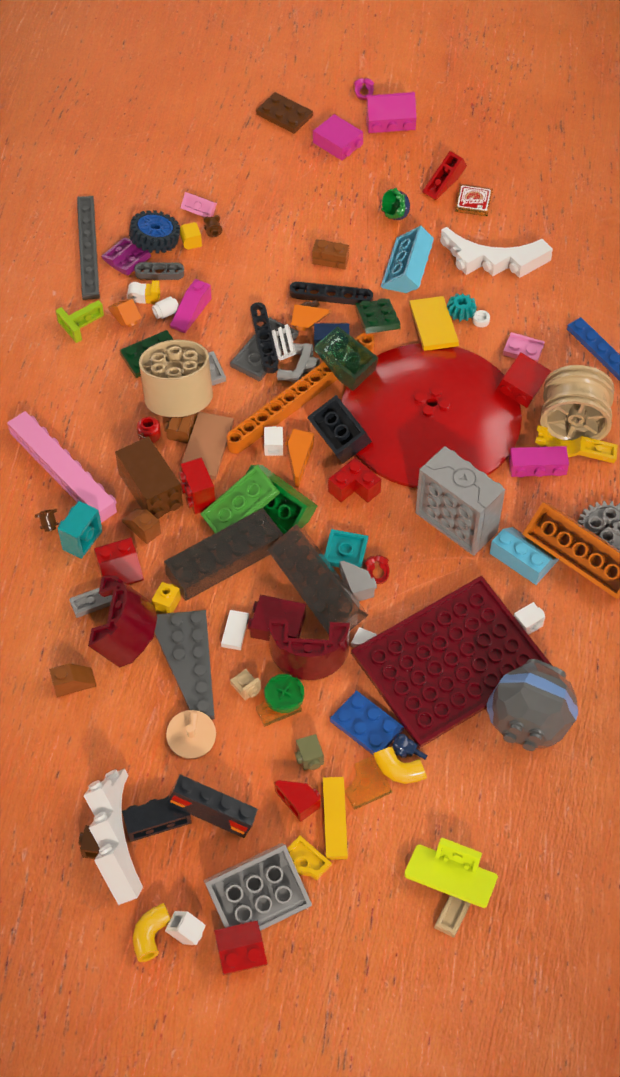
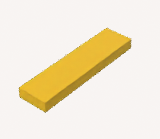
M323 777L326 858L328 860L348 859L344 777Z

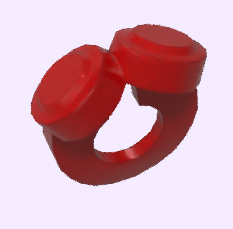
M376 555V557L370 556L364 562L366 570L369 571L371 578L374 577L376 584L386 582L390 573L389 560L381 555ZM376 561L379 562V567L384 572L382 578H375L373 576L374 563Z

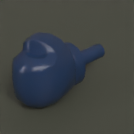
M405 734L398 735L393 742V749L399 757L406 758L407 755L412 757L414 753L426 760L428 756L417 750L418 744L414 743Z

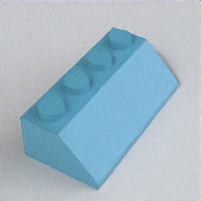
M422 226L396 238L382 280L381 287L383 289L408 293L420 287L434 240Z

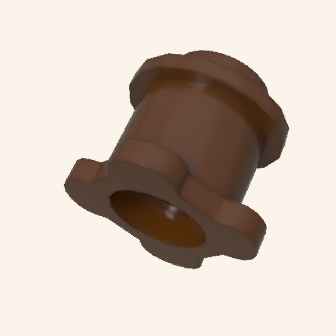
M218 215L204 218V229L209 237H217L223 231Z
M57 509L43 510L35 514V518H40V529H44L45 532L56 529L59 523L56 522L54 513L57 512Z

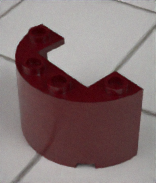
M111 575L102 576L98 594L102 597L112 595L107 624L91 628L88 646L120 668L133 663L153 640L157 624V613L154 605L121 579Z
M269 619L270 653L275 664L284 673L301 680H318L333 674L345 662L349 652L350 623L330 622L329 640L288 638L289 620Z

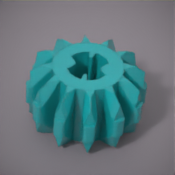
M456 293L455 296L450 297L447 303L450 316H452L453 320L459 319L460 322L463 319L468 321L469 318H473L477 308L475 298H471L470 294L466 296L464 293L461 295Z

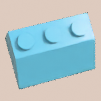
M513 527L502 529L491 542L490 554L535 585L559 561L555 556L526 538Z

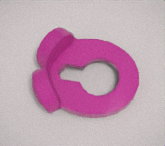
M360 78L354 82L355 94L359 99L367 100V95L360 94L362 84H366V89L369 91L367 95H373L374 82L369 78Z

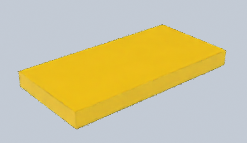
M443 296L409 300V306L424 351L459 346V341Z

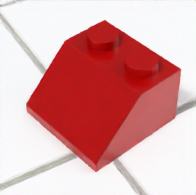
M131 537L94 548L101 576H116L127 585L144 581Z
M258 921L214 930L223 975L258 968L268 964Z

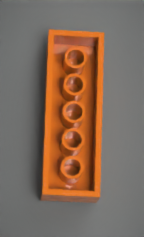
M542 502L522 535L616 599H620V550L549 503Z

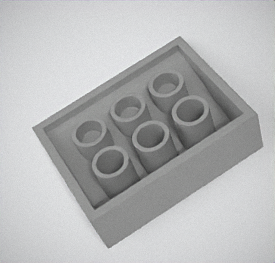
M283 843L203 880L225 928L258 921L261 931L312 906L288 849Z

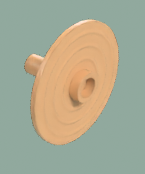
M197 710L183 711L170 721L166 733L167 742L171 750L178 756L186 759L199 758L208 753L215 743V725L210 717L203 712Z

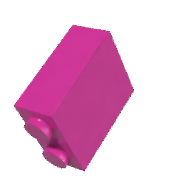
M334 114L313 130V143L342 161L362 146L363 131Z

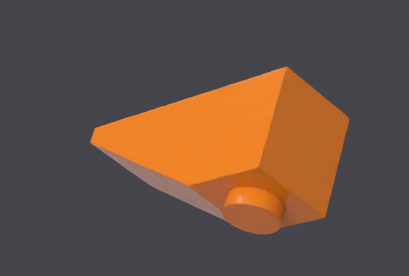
M293 429L291 435H288L286 438L285 446H288V456L295 487L299 488L314 447V433Z

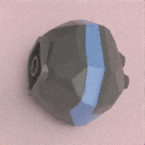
M529 659L526 664L502 677L488 699L487 712L492 725L504 736L503 739L506 742L523 745V748L528 751H534L536 748L550 747L563 739L578 716L577 698L571 682L565 679L566 673L563 670L537 659Z

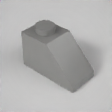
M340 561V574L351 602L355 603L373 598L377 584L374 577L371 578L369 571L346 561Z

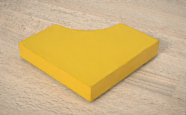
M299 836L287 848L299 875L310 876L318 880L332 865L326 857L302 836Z

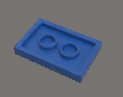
M357 690L330 717L331 723L372 755L375 752L386 749L404 729L403 725Z

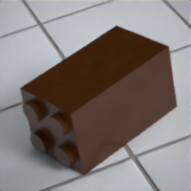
M149 436L115 452L119 475L141 509H147L158 519L164 514L175 511L183 506L181 484Z

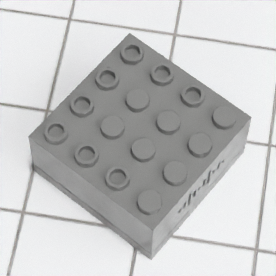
M444 446L419 470L415 513L474 556L498 533L505 488L500 483L490 479L486 473L476 469L469 461L462 459L455 451Z

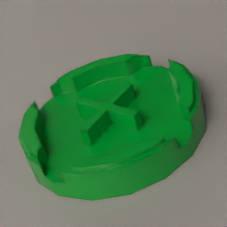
M276 675L268 681L264 688L265 701L268 707L276 712L290 713L302 705L305 697L304 686L298 678L292 677V675Z

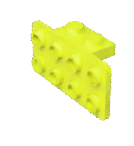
M442 837L437 851L423 845H417L404 873L407 879L482 908L487 907L498 879L496 873L478 867L482 856L481 852Z

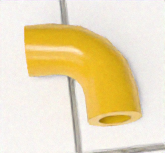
M393 746L373 753L382 773L394 782L409 784L427 779L420 759L408 763L401 762L396 757Z
M164 903L144 913L135 925L132 939L134 952L139 962L149 961L159 954L155 943V935L160 929L166 927L171 919Z

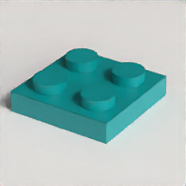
M331 529L323 558V565L340 568V561H346L362 568L369 536Z

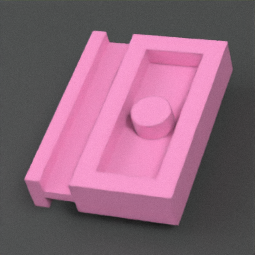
M511 332L503 355L516 359L520 352L538 362L545 341Z

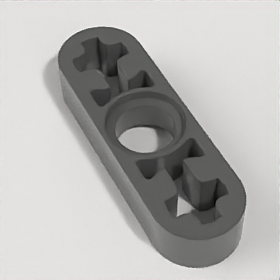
M141 262L135 266V275L141 280H179L185 275L184 266L181 263ZM158 269L164 270L162 273H156L155 271Z

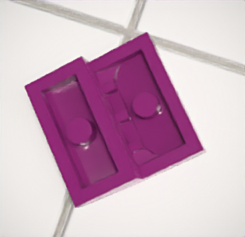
M124 237L101 257L110 266L128 276L135 270L136 264L145 262L151 257V254L148 250L143 251L142 248H137L136 244L134 245L129 238Z

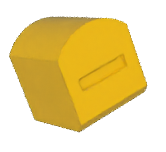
M193 222L182 225L180 227V237L184 247L187 250L202 247L201 233L197 223Z

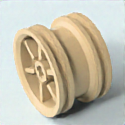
M584 365L561 367L548 375L544 384L543 398L545 403L541 411V426L548 427V432L561 440H574L581 436L602 440L606 437L612 426V409L610 407L614 400V383L611 378L599 369Z

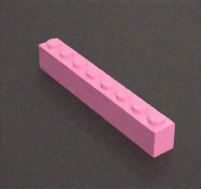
M24 411L7 422L10 434L77 503L81 501L99 510L101 523L117 512L115 498L111 494L108 495L104 487L100 483H96L92 475L88 471L85 472L81 464L77 460L74 461L66 449L60 447L56 438L49 436L45 427L38 425L34 416H30Z

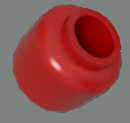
M144 417L138 421L137 435L139 440L149 436L151 441L155 443L160 439L161 427L156 418Z

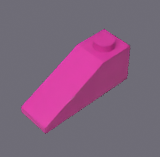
M198 279L192 282L186 290L170 324L171 328L183 333L188 331L212 299L210 284Z

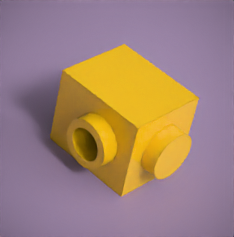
M161 582L151 600L156 612L161 614L173 613L181 599L180 588L171 583Z

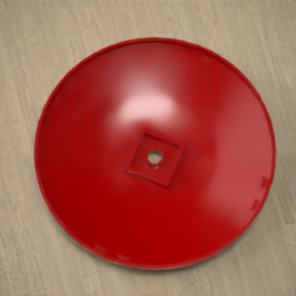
M422 343L393 348L369 360L350 379L342 397V403L372 441L355 454L356 457L379 476L391 482L418 489L420 468L444 446L455 451L458 456L465 461H469L476 469L486 473L487 476L493 473L508 459L510 449L515 448L518 442L522 423L521 406L518 402L497 390L505 375L483 357L459 347L424 351ZM428 403H435L436 406L432 407V406H429V405H427V404H428Z

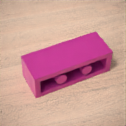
M566 446L511 448L509 455L511 477L567 475L569 460Z

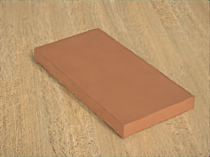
M199 412L182 463L202 457L210 478L216 480L227 446V433L232 430L234 418Z

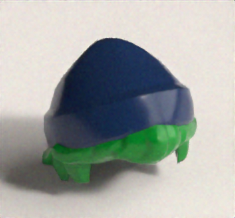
M397 188L390 189L382 197L381 210L385 212V216L389 219L403 220L410 211L409 198L404 192L397 190Z

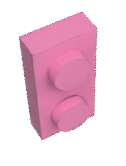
M185 192L181 209L203 217H213L217 203Z

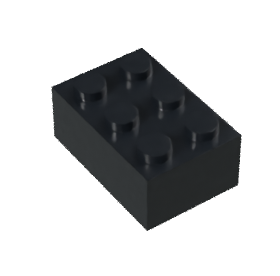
M337 395L307 417L342 464L372 442Z

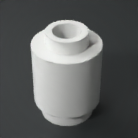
M170 296L156 302L152 306V311L157 319H164L175 314L179 304L175 298L173 299Z

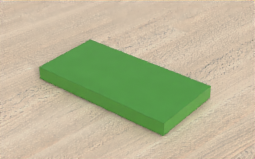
M256 465L200 514L220 541L224 542L280 492L264 471Z

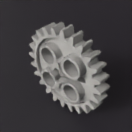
M603 501L602 505L598 502L595 503V507L589 505L588 510L584 509L583 513L580 514L577 523L620 550V503L614 506L613 501H611L610 505Z

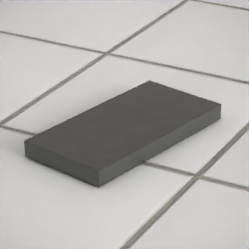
M270 317L268 318L271 331H278L279 327L285 328L284 324ZM290 327L294 341L298 337L299 331ZM284 333L286 346L288 347L287 335ZM254 334L230 362V367L261 381L267 373L263 370ZM266 335L260 337V339L266 340L269 338ZM279 335L278 338H279L280 347H281V351H282V355H283L284 352H283V348H282V344H281V339H280V335ZM264 349L263 352L270 353L272 350ZM271 359L268 360L270 366H272Z

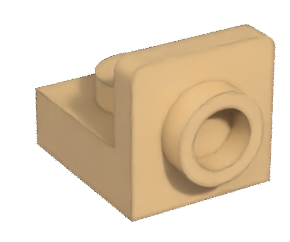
M247 669L230 680V684L244 700L255 697L261 690V680L259 678L255 679Z

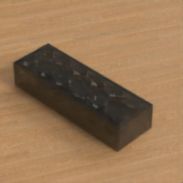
M262 508L165 560V572L171 582L180 588L181 596L187 601L283 548L284 534Z
M298 525L293 526L267 549L328 634L330 622L350 623L351 631L368 616L367 612L307 532Z

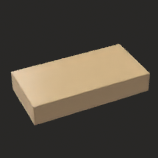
M450 895L434 928L455 938L471 903Z

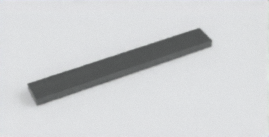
M94 196L77 197L82 299H100Z

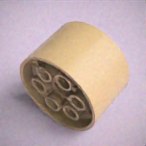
M169 340L149 347L141 355L139 367L144 400L150 411L165 417H183L195 414L209 405L213 398L209 355L202 345L188 340Z

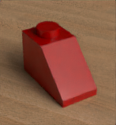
M282 780L274 782L275 792L300 822L321 808V795L307 783Z

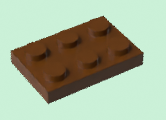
M275 92L256 109V115L295 134L313 117V111Z

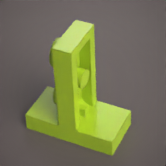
M99 300L71 315H68L62 307L55 310L58 323L75 343L82 340L80 328L104 316L103 305Z

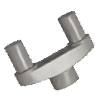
M294 343L296 354L301 355L296 370L278 369L277 379L294 384L320 365V359L313 357V344Z

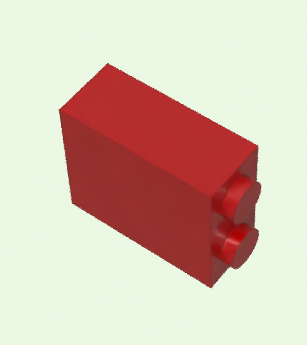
M520 352L502 378L497 390L528 408L551 370Z

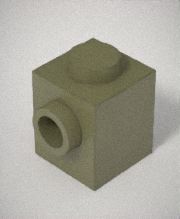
M316 734L296 740L297 752H295L297 763L302 764L304 770H315L324 765V755Z

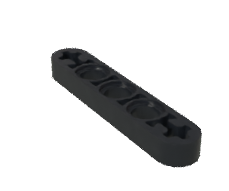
M293 282L289 286L290 296L295 299L355 305L362 301H373V292L364 288L307 282ZM311 290H317L318 293H317V294H311L310 291H311ZM328 292L336 293L334 296L327 295ZM345 294H352L353 296L350 297V298H347V297H345L344 295H345Z
M256 302L251 305L250 314L262 367L266 373H275L279 369V363L267 310L263 303ZM264 322L266 325L258 326L257 323ZM263 335H266V336L269 337V338L266 339V340L260 339V337L263 336ZM271 349L272 352L264 353L263 350ZM270 359H271L272 366H270V365L268 364V360H270Z

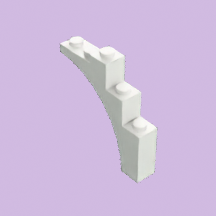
M448 227L441 230V244L447 247L452 255L456 257L457 268L466 275L480 267H483L492 276L509 268L512 273L521 278L551 261L553 248L543 239L519 247L500 248L479 245L455 234Z
M125 768L119 771L114 769L108 772L102 782L97 780L88 786L89 789L84 794V798L95 816L89 829L100 848L99 854L94 861L118 905L138 898L143 889L129 854L122 822V793L124 784L129 776Z

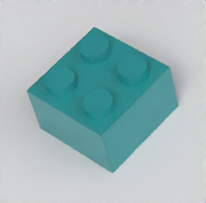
M78 501L70 509L68 516L58 525L62 550L80 559L85 556L103 531L99 510L81 501Z

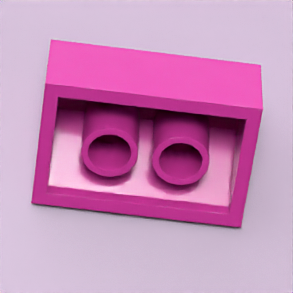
M415 92L367 95L366 123L368 133L416 130Z

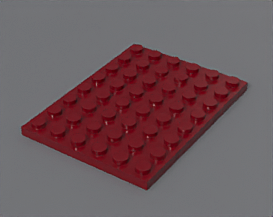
M482 575L351 650L354 659L414 742L418 744L419 749L486 709L488 699L502 677L526 664L529 659H537L552 665Z

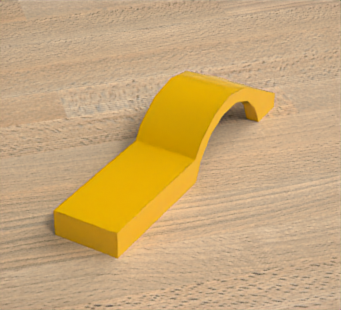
M537 426L536 431L539 433L535 443L541 447L566 446L568 457L581 455L610 463H615L617 460V444L584 436L574 440H561L552 436L548 432V427Z

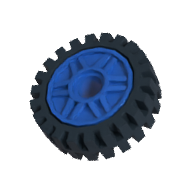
M147 210L146 213L142 211L140 214L137 213L132 217L129 236L137 248L142 247L143 251L148 249L150 253L152 251H155V253L160 251L166 253V250L169 252L178 244L180 225L169 214L164 215V212L161 211L157 213L156 210H153V213H151L150 210Z

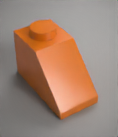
M133 299L121 300L108 307L121 326L127 325L131 327L137 324V320L141 319Z
M294 304L291 325L296 326L295 329L306 331V328L313 327L314 323H318L328 316L331 310Z

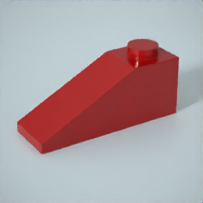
M449 151L422 193L437 200L459 179L467 167L464 159Z

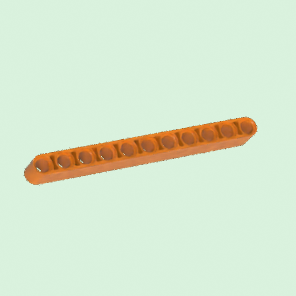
M365 332L360 334L227 433L229 452L238 454L264 435V427L277 426L374 352V335L372 333L366 334Z

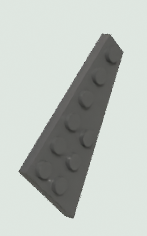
M206 610L157 614L154 635L161 646L189 710L203 712L211 720L215 719Z

